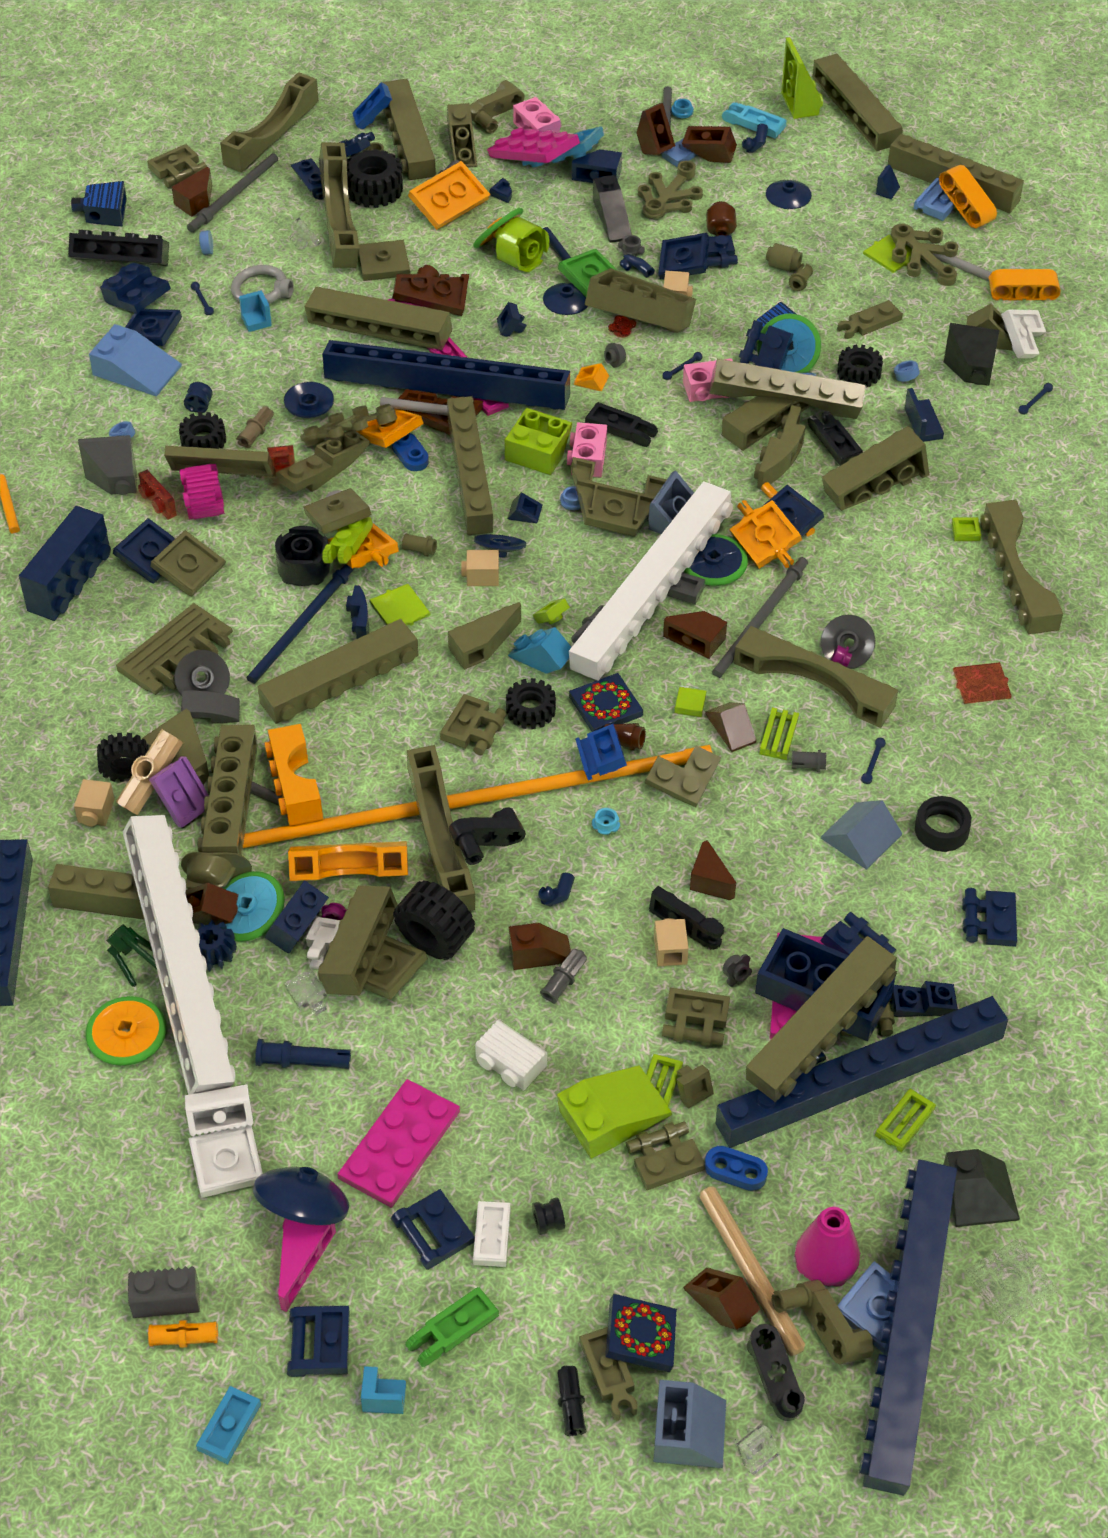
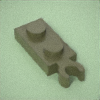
M888 300L850 315L849 321L838 323L837 331L846 330L844 334L845 339L852 338L857 332L863 336L902 320L903 313Z
M606 1327L579 1336V1343L601 1400L603 1402L612 1399L611 1414L618 1421L621 1415L618 1408L622 1405L628 1406L631 1409L632 1415L637 1414V1401L632 1395L627 1394L634 1391L635 1385L626 1362L605 1357L608 1329Z

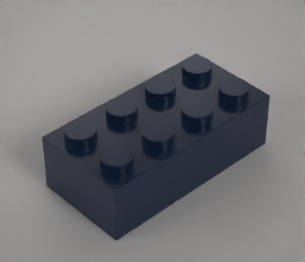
M76 505L19 574L28 612L55 621L61 613L66 612L69 602L73 597L81 593L83 585L88 578H92L95 575L100 563L108 559L111 547L109 545L104 515Z
M783 928L757 973L755 993L798 1011L849 955ZM895 978L888 986L882 985L876 992L877 996L868 1008L863 1006L857 1012V1018L853 1025L847 1030L843 1028L842 1031L868 1042L892 996Z

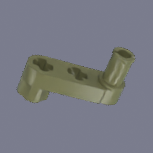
M508 80L502 81L495 93L470 104L472 121L475 124H480L488 133L495 132L498 128V122L492 117L511 110L513 105L523 102L524 93Z
M818 1279L798 1283L796 1288L773 1292L772 1305L778 1313L799 1307L804 1309L805 1314L835 1363L845 1364L870 1358L873 1355L874 1349L871 1334L868 1330L860 1328L851 1329L828 1289Z

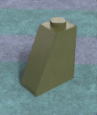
M186 708L142 739L146 740L150 748L161 729L184 742L171 763L179 760L178 758L181 756H186L204 785L209 776L207 761L191 713Z

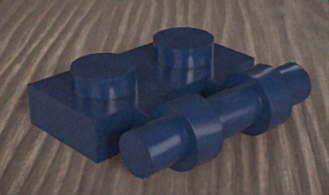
M373 132L360 133L356 137L349 140L345 139L339 143L345 144L346 157L369 147L370 142L375 140Z
M731 235L709 237L706 269L710 266L728 268L729 265L738 264V257L735 255Z
M754 320L751 329L748 328L746 334L748 338L744 350H741L738 356L740 357L739 362L749 364L751 361L757 366L781 370L794 334L770 325L766 334L761 333L763 323ZM757 340L763 342L759 355L753 354Z
M975 888L965 889L962 909L965 911L963 932L966 933V941L970 943L977 942L978 934L986 935V945L1016 947V893L986 890L985 900H980L977 897ZM977 912L985 913V922L977 919Z
M849 912L843 920L850 927L840 920L820 940L825 946L850 955L863 941L859 935L864 938L866 936L870 937L893 955L897 951L888 943L889 939L886 936L877 934L868 926V921L863 917L858 918L852 912Z

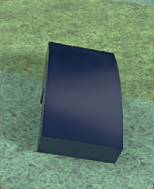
M355 585L352 596L348 595L346 611L351 613L352 632L356 633V638L358 639L369 634V620L366 597L362 588L359 585Z
M925 981L922 987L894 985L891 996L892 1000L890 1001L894 1017L941 1016L958 1010L954 984Z

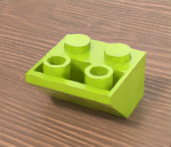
M526 408L505 438V461L552 475L563 457L571 432L572 422Z

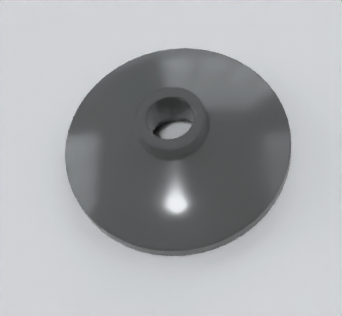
M841 615L831 620L824 628L821 636L822 652L826 659L831 660L836 647L839 645L846 648L844 642L851 638L854 640V645L848 651V653L852 654V658L847 668H857L867 662L873 654L876 641L872 627L863 618L856 615Z
M195 650L186 654L179 661L175 669L174 680L181 696L182 691L190 690L225 694L230 683V672L226 662L218 654L208 650ZM198 672L205 673L204 681L198 682L196 680Z

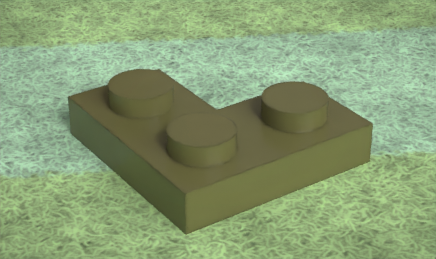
M697 745L684 768L658 756L645 780V784L686 804L697 807L720 763L721 757Z

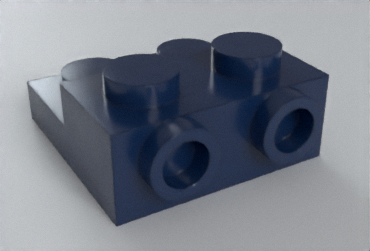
M133 262L126 267H122L117 275L105 279L100 289L106 303L138 314L169 291L171 287L167 280L152 276L149 267Z

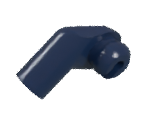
M763 123L758 124L756 136L753 139L747 137L743 140L742 147L746 149V152L754 153L765 145L768 126Z
M631 254L624 255V258L619 262V265L626 271H629L634 266L646 278L652 276L655 272L654 268L644 259Z
M565 872L561 874L556 888L552 889L550 886L542 887L538 892L541 903L545 906H554L566 901L570 896L575 877Z

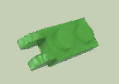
M477 1287L427 1321L423 1328L407 1339L405 1345L409 1351H414L431 1337L435 1340L436 1343L423 1351L418 1357L417 1361L422 1367H425L439 1358L443 1352L446 1354L499 1317V1310L481 1288Z

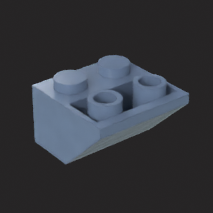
M659 1380L653 1462L723 1468L726 1400L693 1382Z

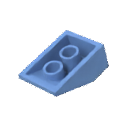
M116 324L113 325L89 353L94 376L157 396L182 366L180 362L137 331Z

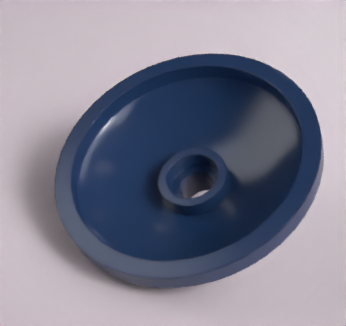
M310 1167L272 1169L258 1176L253 1186V1194L262 1206L276 1215L295 1222L310 1225H331L344 1220L349 1211V1201L341 1188L328 1177Z

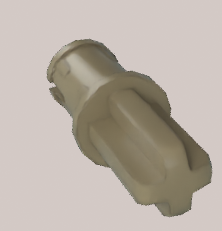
M263 406L254 418L248 419L245 429L236 438L238 444L250 448L255 439L265 432L264 427L273 417V410L269 409L268 406Z

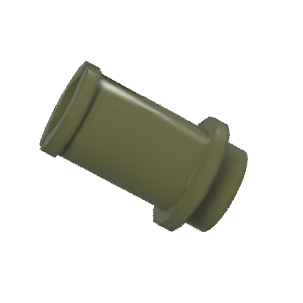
M802 263L796 273L790 276L789 285L794 291L806 288L807 280L813 274V268L809 264H806L804 267V263Z
M406 533L402 539V549L421 552L424 556L434 555L437 549V540L433 539L432 536L425 538Z

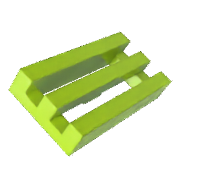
M772 707L759 754L787 760L798 723L799 713L794 712L793 715H790L788 710H783L780 713L777 712L778 708ZM777 718L780 719L772 749L768 750L767 746L775 719ZM790 721L791 724L783 751L778 752L785 723Z
M653 1054L646 1075L652 1081L657 1064H663L655 1087L659 1094L661 1093L669 1067H675L663 1099L669 1107L677 1084V1078H679L677 1070L683 1067V1062Z
M909 1088L876 1130L875 1136L879 1139L883 1138L886 1140L885 1143L890 1146L894 1145L896 1150L902 1153L933 1113L936 1104ZM911 1099L915 1100L916 1103L892 1133H889L887 1131L906 1105ZM922 1105L926 1108L902 1139L897 1138Z

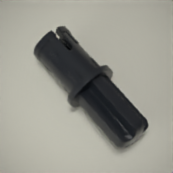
M562 1366L557 1373L561 1396L558 1399V1405L562 1407L565 1427L564 1434L566 1436H576L577 1430H579V1434L583 1435L587 1431L582 1407L585 1397L580 1393L578 1370L575 1366Z

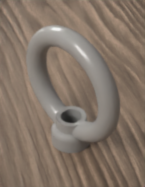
M255 265L246 268L236 275L231 284V293L238 302L239 296L245 295L240 290L242 283L248 278L260 274L271 275L277 279L274 283V290L265 295L269 304L280 297L291 298L294 291L293 280L287 279L283 271L271 265Z

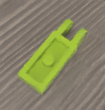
M366 517L339 528L331 542L326 544L323 550V562L332 563L338 555L340 564H347L352 555L356 554L372 529L371 517Z

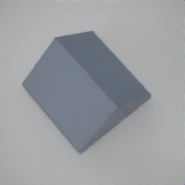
M676 470L670 474L650 503L649 530L659 534L664 532L694 494Z
M883 800L855 803L821 836V839L867 870L902 836V832Z

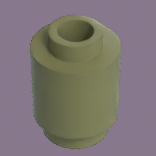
M775 243L773 247L770 246L766 254L769 266L788 272L792 270L797 271L803 257V253L798 252V249Z

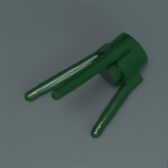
M122 924L106 940L111 945L107 951L115 958L132 987H135L137 983L121 957V952L126 956L131 950H135L157 970L155 959L138 945L140 943L152 951L150 942L138 935L131 927L127 928Z

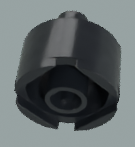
M295 526L289 529V533L284 536L281 534L276 539L277 568L284 583L295 586L319 585L328 575L330 563L323 562L322 557L328 540L325 535L323 536L319 533L318 529L311 526Z

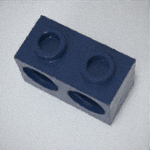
M304 880L274 921L265 938L283 951L290 953L329 897Z

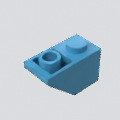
M556 627L547 630L540 629L532 635L527 636L524 634L514 642L515 647L508 656L547 674L559 670L569 660L571 646Z

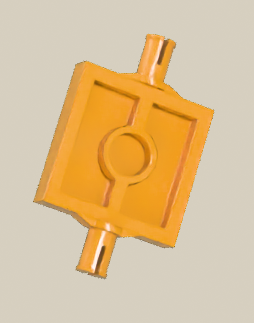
M743 500L742 504L739 503L737 508L743 513L744 517L729 530L757 568L760 569L777 558L785 568H789V564L793 565L794 560L787 551L802 541V537L775 502L771 500L764 506L754 510L746 500Z
M373 523L372 529L356 554L352 555L347 562V565L351 568H360L365 566L366 563L375 561L381 567L383 565L386 566L389 555L399 552L398 542ZM333 537L327 539V540H328V544L331 542V540L333 539Z

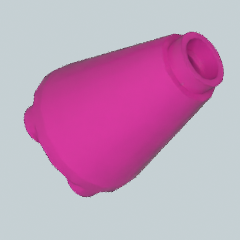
M839 1207L826 1208L814 1219L798 1239L794 1255L796 1267L809 1280L818 1279L825 1286L839 1287L851 1279L857 1271L861 1253L846 1212Z

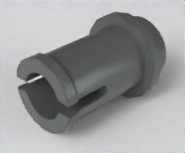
M792 750V769H817V772H820V769L826 770V753L821 752V750H818V752Z

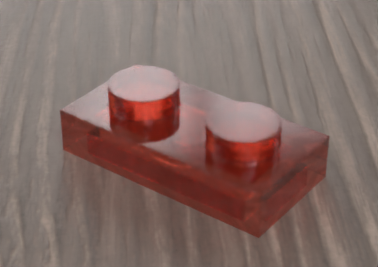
M293 445L267 448V452H269L277 472L295 464Z
M148 469L138 473L140 485H138L139 492L144 499L149 498L156 513H162L167 520L177 516L174 498Z

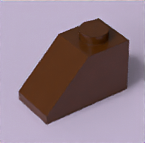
M663 102L642 111L636 134L643 154L659 155L675 147Z
M688 126L682 142L683 147L703 159L719 163H731L737 147L731 128L723 126Z
M208 167L171 187L174 205L191 217L203 208L210 206L212 179L211 171Z
M706 611L667 616L664 619L663 637L708 659L711 658L726 639L727 622Z
M210 883L187 889L185 892L187 902L191 904L193 909L192 921L194 924L201 922L203 925H209L211 919L215 922V925L221 922L229 924L232 923L237 914L238 894Z
M541 923L509 926V949L513 970L562 964L571 952L567 935Z
M706 1267L683 1287L720 1325L738 1330L745 1327L751 1322L752 1317L761 1310L743 1277Z

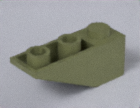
M470 103L447 105V125L453 161L459 160L467 167H477Z
M517 602L503 607L496 612L448 631L449 650L464 670L488 660L521 622V603Z

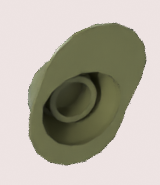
M191 852L186 854L181 861V867L187 874V889L205 883L224 888L234 877L252 871L250 861L236 853Z

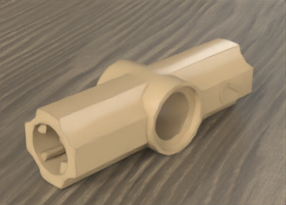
M161 729L146 755L138 757L133 762L131 767L132 777L116 802L138 815L154 790L149 779L171 764L184 742Z

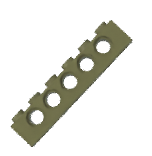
M221 725L219 737L214 738L216 756L211 757V772L213 776H208V792L210 796H205L204 809L207 815L201 819L203 838H198V852H228L242 856L258 745L255 725Z

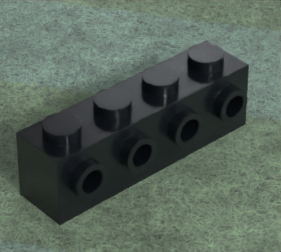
M78 230V233H69L68 257L75 260L119 263L134 262L137 264L168 266L169 242L162 239L163 236L149 234L148 238H139V234L125 233V237L116 236L115 232L102 231L101 235H94L93 231Z

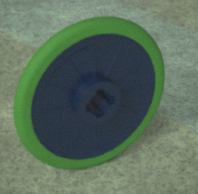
M712 534L704 550L698 552L692 565L686 568L684 573L705 579V585L720 586L729 584L740 578L745 572L748 565L747 553L736 540L724 535Z

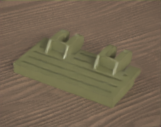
M165 445L164 456L172 471H180V469L216 464L220 474H236L241 477L251 475L256 476V478L276 476V470L269 452Z
M193 603L116 665L117 671L154 695L164 689L163 684L175 690L174 675L171 672L175 673L179 661L186 654L195 650H208L219 654L218 649L210 640L226 648L231 644L228 635L233 630Z

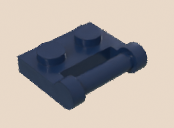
M441 1189L408 1208L397 1210L391 1216L394 1225L403 1230L421 1256L420 1262L426 1270L431 1269L475 1243V1236ZM419 1217L438 1244V1249L430 1248L412 1220Z
M300 1306L291 1308L289 1314V1321L292 1323L291 1361L287 1363V1375L290 1377H304L314 1374H348L349 1306ZM315 1321L314 1358L304 1359L306 1323Z

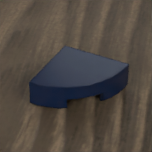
M502 178L489 189L491 196L506 203L510 202L512 189L506 179Z

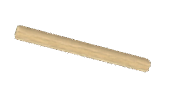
M713 1186L703 1189L700 1192V1199L771 1325L778 1330L788 1355L795 1356L804 1351L805 1343L787 1311L778 1313L772 1305L774 1289L720 1194Z

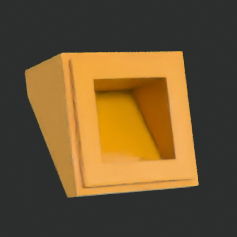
M602 363L581 367L573 384L602 391L609 378V374Z

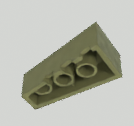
M610 268L590 278L584 305L666 327L667 330L672 332H680L690 326L696 299Z

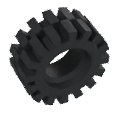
M862 344L861 348H858L857 345H853L852 349L849 346L846 347L845 351L842 350L839 355L837 368L839 379L852 383L866 384L867 387H870L872 383L875 385L881 378L882 355H879L880 352L878 350L873 352L874 348L871 346L868 349L865 348L866 345ZM853 365H864L866 367L860 368Z
M198 412V416H195L194 413L190 414V419L185 417L183 423L181 422L179 425L182 447L223 449L224 443H226L223 420L218 418L216 414L211 417V412H206V415ZM201 432L210 433L205 436H196V434Z
M531 678V682L527 683L526 679H522L521 685L515 682L513 688L510 687L508 689V694H506V713L509 720H513L514 725L518 726L521 723L523 729H526L527 725H531V729H536V724H539L540 728L545 726V721L549 724L552 721V717L555 716V691L552 690L551 685L547 684L545 686V681L540 680L539 683H536V678ZM526 700H536L541 705L528 708L522 706L521 703Z
M121 732L117 733V737L111 734L108 736V740L103 738L101 744L97 746L99 773H103V777L106 779L110 777V781L113 782L116 779H120V782L128 778L130 780L133 762L138 757L145 756L149 750L146 740H141V736L137 734L133 738L132 733L128 732L126 736H122Z

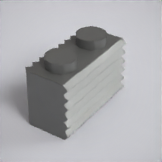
M185 1266L183 1269L178 1267L176 1270L171 1268L169 1271L166 1268L163 1271L160 1269L156 1271L151 1269L149 1272L144 1270L142 1273L139 1270L136 1273L131 1271L128 1274V1303L133 1318L200 1312V1286L196 1269L193 1266L189 1269Z

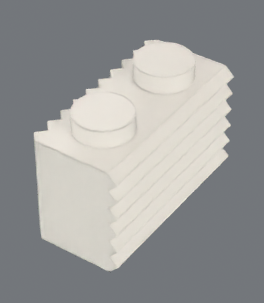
M497 1020L475 1044L476 1059L481 1067L486 1070L492 1069L496 1071L507 1085L511 1087L517 1086L523 1091L547 1066L546 1051L500 1020Z
M247 1084L185 1095L190 1135L193 1137L196 1134L200 1136L202 1133L207 1135L208 1132L213 1134L215 1130L220 1132L221 1129L226 1131L228 1128L232 1130L234 1127L238 1129L240 1126L245 1128L246 1125L251 1127L253 1124Z

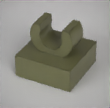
M686 1065L677 1070V1074L680 1076L677 1078L680 1098L687 1108L714 1094L710 1072L705 1066L700 1065L692 1070L691 1067Z

